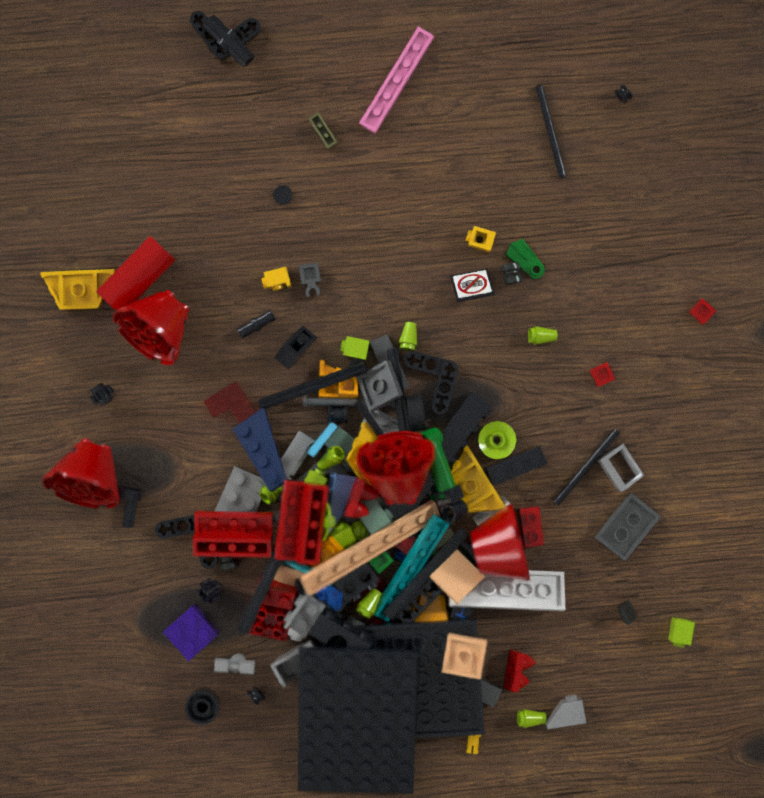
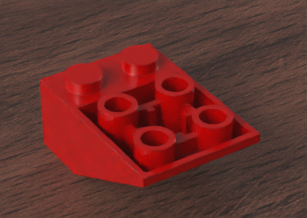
M273 580L249 634L286 642L289 627L287 629L284 628L286 624L284 618L290 610L293 612L297 594L296 586Z

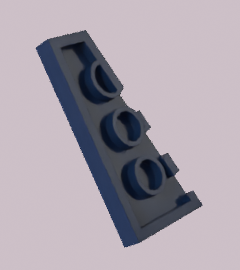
M263 407L232 430L269 491L274 492L284 484V480H287L282 460L278 454L277 444L274 441L271 424L267 418V411Z

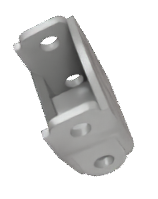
M307 640L271 663L270 666L283 687L299 677V647H317L314 641Z

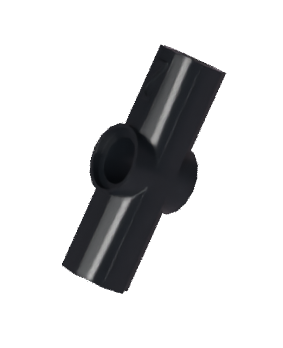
M215 15L210 16L205 21L203 28L216 40V43L226 54H230L243 68L252 62L255 55L241 42L242 40L231 28L228 29Z

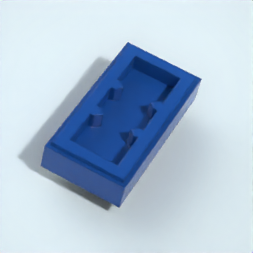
M327 585L314 593L334 610L337 611L341 608L342 593L332 585Z

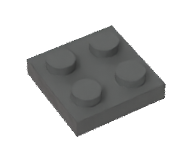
M385 360L366 373L357 376L369 412H374L403 396L393 366L389 360Z

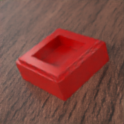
M701 298L688 313L701 325H704L716 310Z
M608 362L589 370L597 388L615 380Z

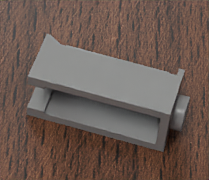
M298 431L281 458L286 477L289 480H292L290 476L296 474L306 458L308 450L312 447L311 444L316 442L301 431Z

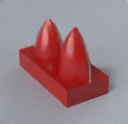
M355 478L342 515L351 518H362L369 515L367 507L359 499L373 500L379 498L376 489L366 483V480Z
M509 649L503 688L512 692H519V689L525 687L530 681L522 673V670L536 664L534 659L527 654Z

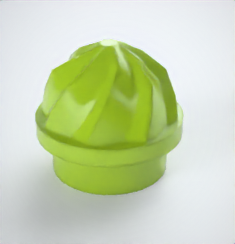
M363 521L351 524L350 527L356 540L367 538L369 531Z

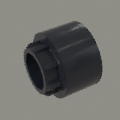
M209 688L195 690L185 704L187 717L193 723L199 725L212 722L220 710V698L215 691ZM205 702L208 709L201 710L198 707V703Z

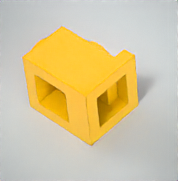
M474 226L473 230H468L465 241L469 242V247L490 253L496 232ZM477 237H482V238H483V242H482V243H478V242L476 241V238H477Z
M286 267L263 272L265 277L261 279L264 289L272 288L273 291L283 289V285H287L288 288L292 287Z

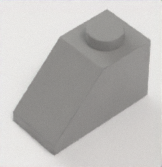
M577 695L565 696V699L560 700L547 718V729L586 723L582 699L577 697Z

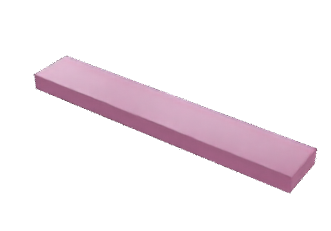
M419 26L417 27L359 122L360 126L376 134L433 41L434 35Z

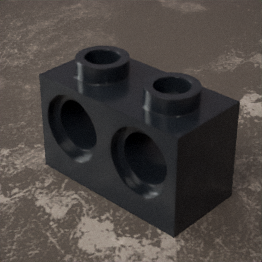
M366 562L334 581V585L342 593L346 602L350 600L354 602L362 596L361 592L366 588L369 591L377 586L378 583L376 581L379 580V577L371 565ZM363 571H367L371 574V579L363 581L360 578V574ZM349 582L355 585V590L350 593L344 589V585Z

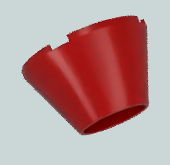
M508 504L470 532L480 574L530 581L513 505Z

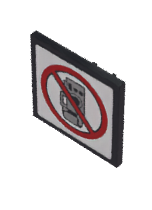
M488 268L450 275L457 302L495 295Z

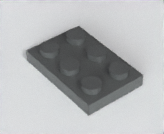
M630 492L594 537L619 558L626 561L661 516Z

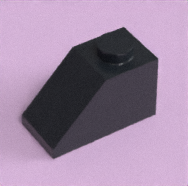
M302 326L282 345L274 358L289 370L314 343L317 337L306 327Z

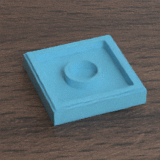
M333 422L328 425L308 450L312 457L318 454L338 429V426Z

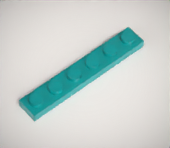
M434 514L431 516L380 597L374 613L375 616L389 622L390 619L384 614V610L418 575L450 523Z

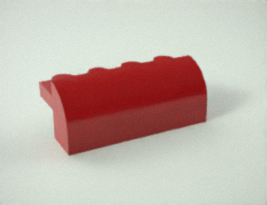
M149 236L96 292L113 309L117 310L137 301L176 260L157 241Z
M284 480L275 559L292 560L300 564L319 565L329 486L307 481Z
M195 511L193 556L271 558L274 543L273 512Z

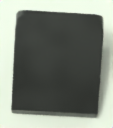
M629 600L616 605L626 625L631 624L636 619L637 615Z

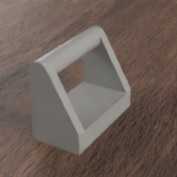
M623 443L598 459V462L618 492H623L644 476ZM619 451L635 474L633 478L625 483L609 461V458Z

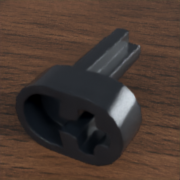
M118 486L119 498L126 499L122 526L133 528L137 503L141 501L142 490Z

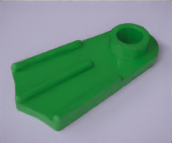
M520 239L510 243L505 255L512 262H519L520 269L531 278L538 279L542 277L545 272L544 265L525 240ZM537 266L540 270L539 273H534L533 267Z

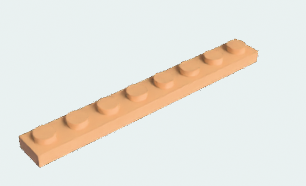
M433 500L426 502L301 576L300 579L306 593L311 596L423 529L433 514L440 517L436 503Z

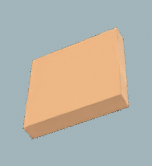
M458 550L430 575V578L457 605L485 577Z
M448 633L442 672L481 680L487 640Z

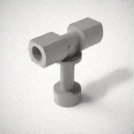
M235 653L231 659L215 658L214 672L228 673L230 670L233 673L240 672V674L254 675L255 661L246 660L245 656L241 653Z

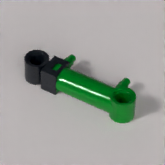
M430 428L419 433L423 435L424 439L431 440L435 448V457L430 472L437 492L430 496V500L437 501L438 506H442L441 515L443 519L448 523H453L468 514V506L462 500L464 495L460 484L456 485L442 447L443 435L439 429Z

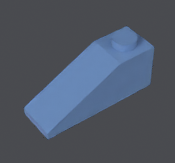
M330 473L327 502L331 509V515L335 517V524L343 514L355 478L357 477Z

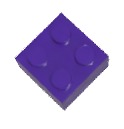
M194 604L163 633L182 655L190 661L220 631Z

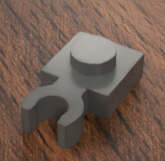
M318 262L299 265L302 285H308L306 296L310 297L309 292L312 289H315L317 296H320V289L316 286V283L321 282Z

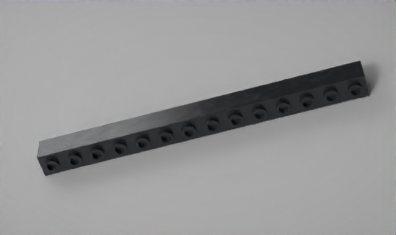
M474 392L468 395L442 431V447L449 466H452L457 459V456H455L459 449L462 451L469 441L466 439L470 433L474 435L480 427L478 425L480 419L483 418L485 420L491 412L488 409L491 405ZM430 470L422 491L414 504H393L387 507L394 516L392 518L393 522L423 505L421 502L425 496L429 497L434 491V480ZM363 571L360 574L361 580L366 581L365 578L370 573ZM350 582L346 583L344 589L346 592H353L355 585ZM342 596V606L339 610L336 611L327 604L325 606L326 611L334 612L338 616L337 618L341 619L344 615L342 611L346 605L350 606L353 602L352 600L346 602Z

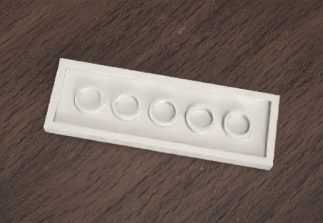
M529 570L530 581L483 574L485 576L484 579L458 605L449 597V607L565 611L564 572Z

